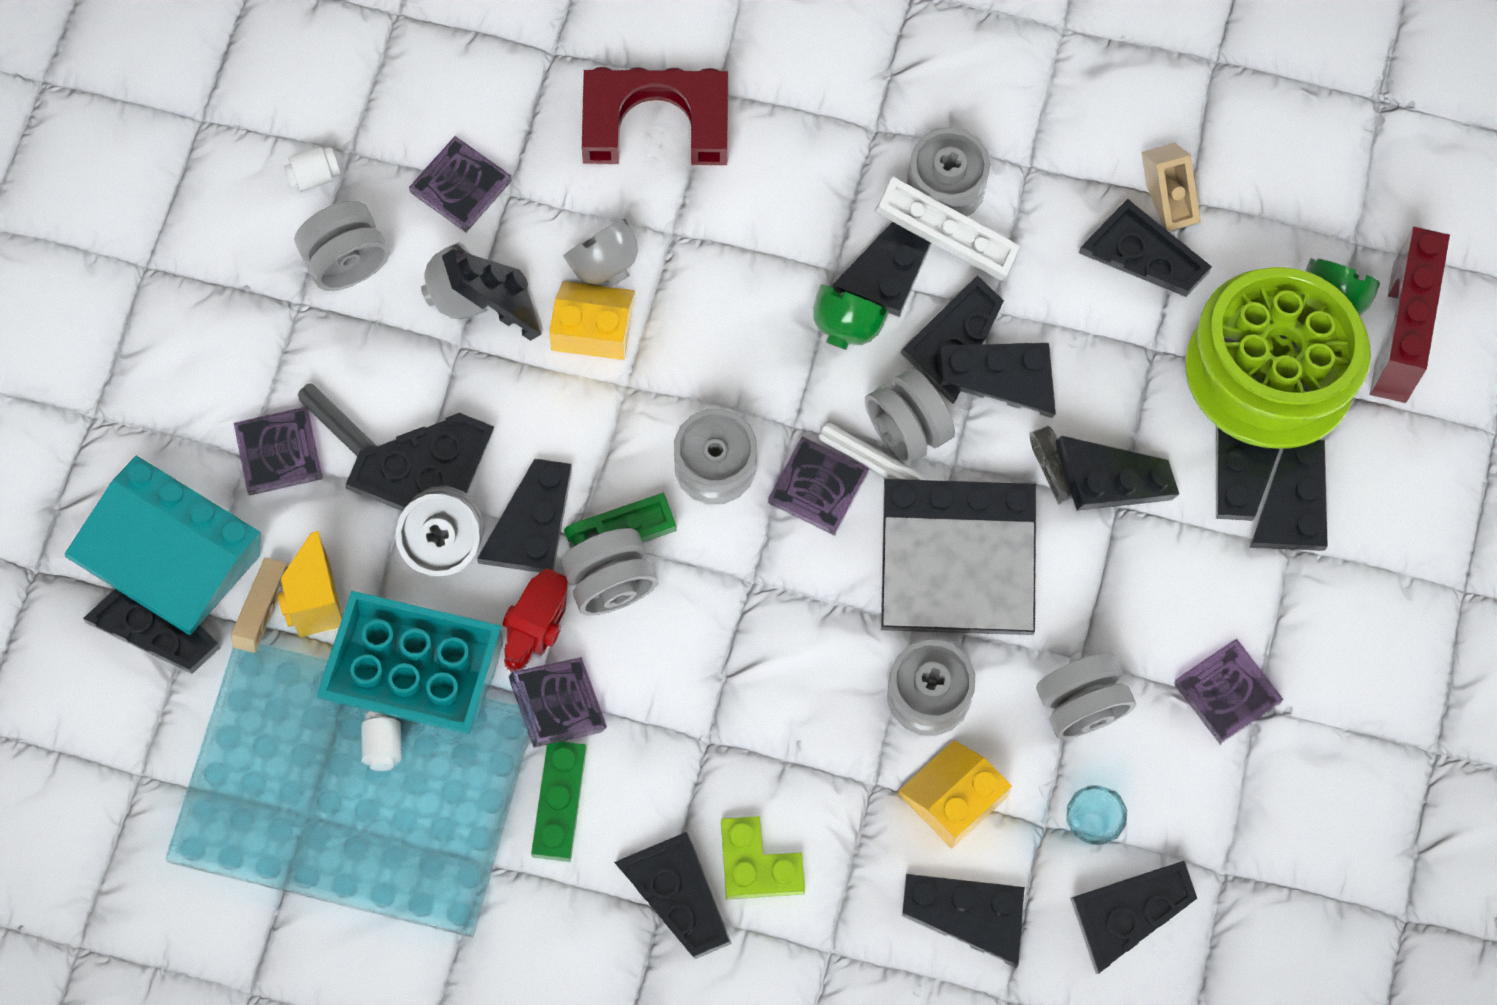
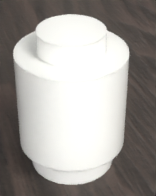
M320 146L289 156L290 164L284 166L290 187L298 185L300 192L332 182V177L341 175L331 147L322 149Z
M372 711L365 714V721L361 724L362 762L370 765V769L375 771L391 770L394 768V764L402 760L401 723L397 720V717Z

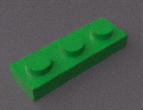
M547 740L531 850L532 858L571 862L587 751L586 744Z

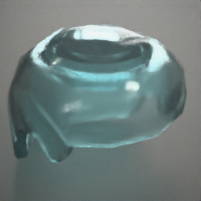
M1090 785L1074 793L1067 804L1066 822L1073 835L1081 841L1091 845H1104L1120 836L1127 824L1128 810L1123 799L1116 791L1099 785Z

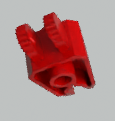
M548 568L543 570L530 580L515 606L511 605L508 608L502 626L507 628L504 663L507 670H510V673L524 671L526 664L529 663L534 653L542 656L547 647H553L561 631L559 623L566 610L568 581L564 575Z

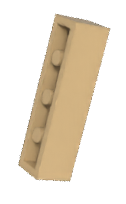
M264 557L232 630L233 648L256 653L278 602L277 593L283 590L281 577L288 568L287 563Z

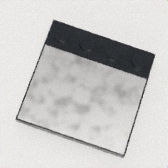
M884 479L881 630L1034 635L1036 484Z

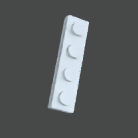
M895 177L888 181L874 211L1001 281L1007 277L1020 248L1018 244Z

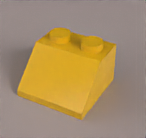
M562 281L555 298L549 330L551 351L625 360L635 290Z
M312 532L281 577L283 592L277 593L281 613L285 616L287 626H295L299 637L339 628L342 620V613L327 552L319 532Z
M953 740L899 789L898 794L953 849L1008 798L1012 785L986 758Z

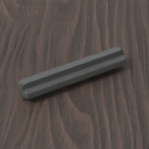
M308 383L300 389L297 394L299 401L357 457L360 450L373 445L377 447L314 384Z

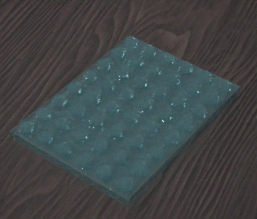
M259 644L256 653L232 648L165 860L171 864L473 938L534 723V710L485 698L470 735L397 717V720L401 723L402 760L394 764V768L391 770L375 771L370 769V765L362 762L361 724L365 721V714L370 711L318 699L316 696L328 662L327 659L264 644Z

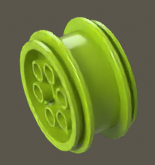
M1270 267L1255 269L1234 276L1223 283L1206 302L1198 326L1194 330L1187 346L1185 355L1186 379L1190 392L1200 409L1226 434L1244 443L1259 447L1277 449L1300 447L1323 438L1334 430L1345 417L1353 397L1358 393L1368 374L1371 358L1370 341L1365 325L1352 303L1328 281L1312 273L1293 268ZM1279 335L1286 336L1287 338L1282 339ZM1224 337L1240 342H1225ZM1293 342L1297 345L1298 351H1295L1292 345ZM1258 374L1257 381H1256V380H1254L1253 378ZM1301 380L1306 384V386H1307L1311 391H1309V392H1305V391H1304V388H1303V386H1302Z

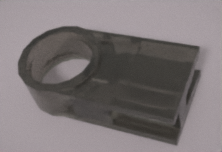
M1048 425L1030 432L1029 439L1032 450L1059 505L1063 501L1072 498L1055 444L1057 436Z

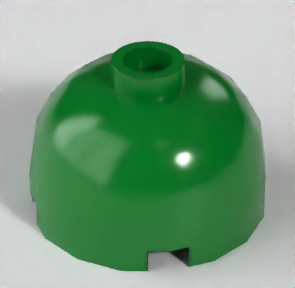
M1310 258L1306 268V272L1321 277L1340 290L1352 303L1359 315H1362L1370 308L1380 286V282L1369 275H1366L1364 281L1358 279L1359 275L1355 273V269L1318 258L1316 261Z
M821 284L814 301L813 319L817 328L828 335L826 343L847 350L849 344L861 346L871 342L879 335L889 310L882 309L881 306L845 291L840 294L833 291V287Z

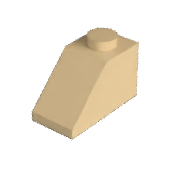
M1176 143L1141 152L1146 186L1162 226L1167 231H1172L1200 223L1191 155Z

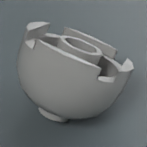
M624 218L596 233L584 243H580L565 253L563 257L572 271L581 280L594 285L608 281L612 287L630 276L627 269L636 260L638 254L637 240Z
M458 242L436 253L427 263L424 272L425 285L421 286L426 303L429 306L435 305L440 313L453 319H466L486 312L488 310L486 307L484 309L480 308L451 288L442 255L452 249L471 254L468 249Z

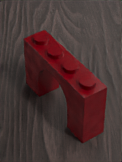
M607 67L584 70L581 146L583 164H619L620 126L625 115L638 104L658 100L677 106L687 116L691 125V165H727L728 71H719L714 68H706L701 71H684L680 68L647 70L641 67L629 70H611Z
M1413 226L1393 263L1387 296L1397 298L1398 301L1389 336L1375 362L1370 389L1371 396L1406 403L1427 370L1450 234Z

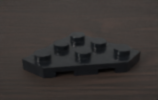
M457 413L445 418V421L426 428L425 426L397 436L395 440L377 447L373 445L360 450L346 482L345 489L401 511L404 510L416 494L430 487L449 486L462 490L467 494L493 434L494 426L462 413Z

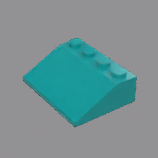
M136 455L111 481L65 552V557L188 635H191L260 557L261 532Z
M351 590L316 696L318 699L470 735L492 682L503 647L502 627L488 622Z

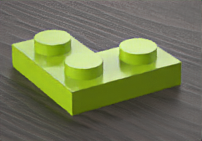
M760 816L721 819L726 900L805 895L802 852L763 855Z

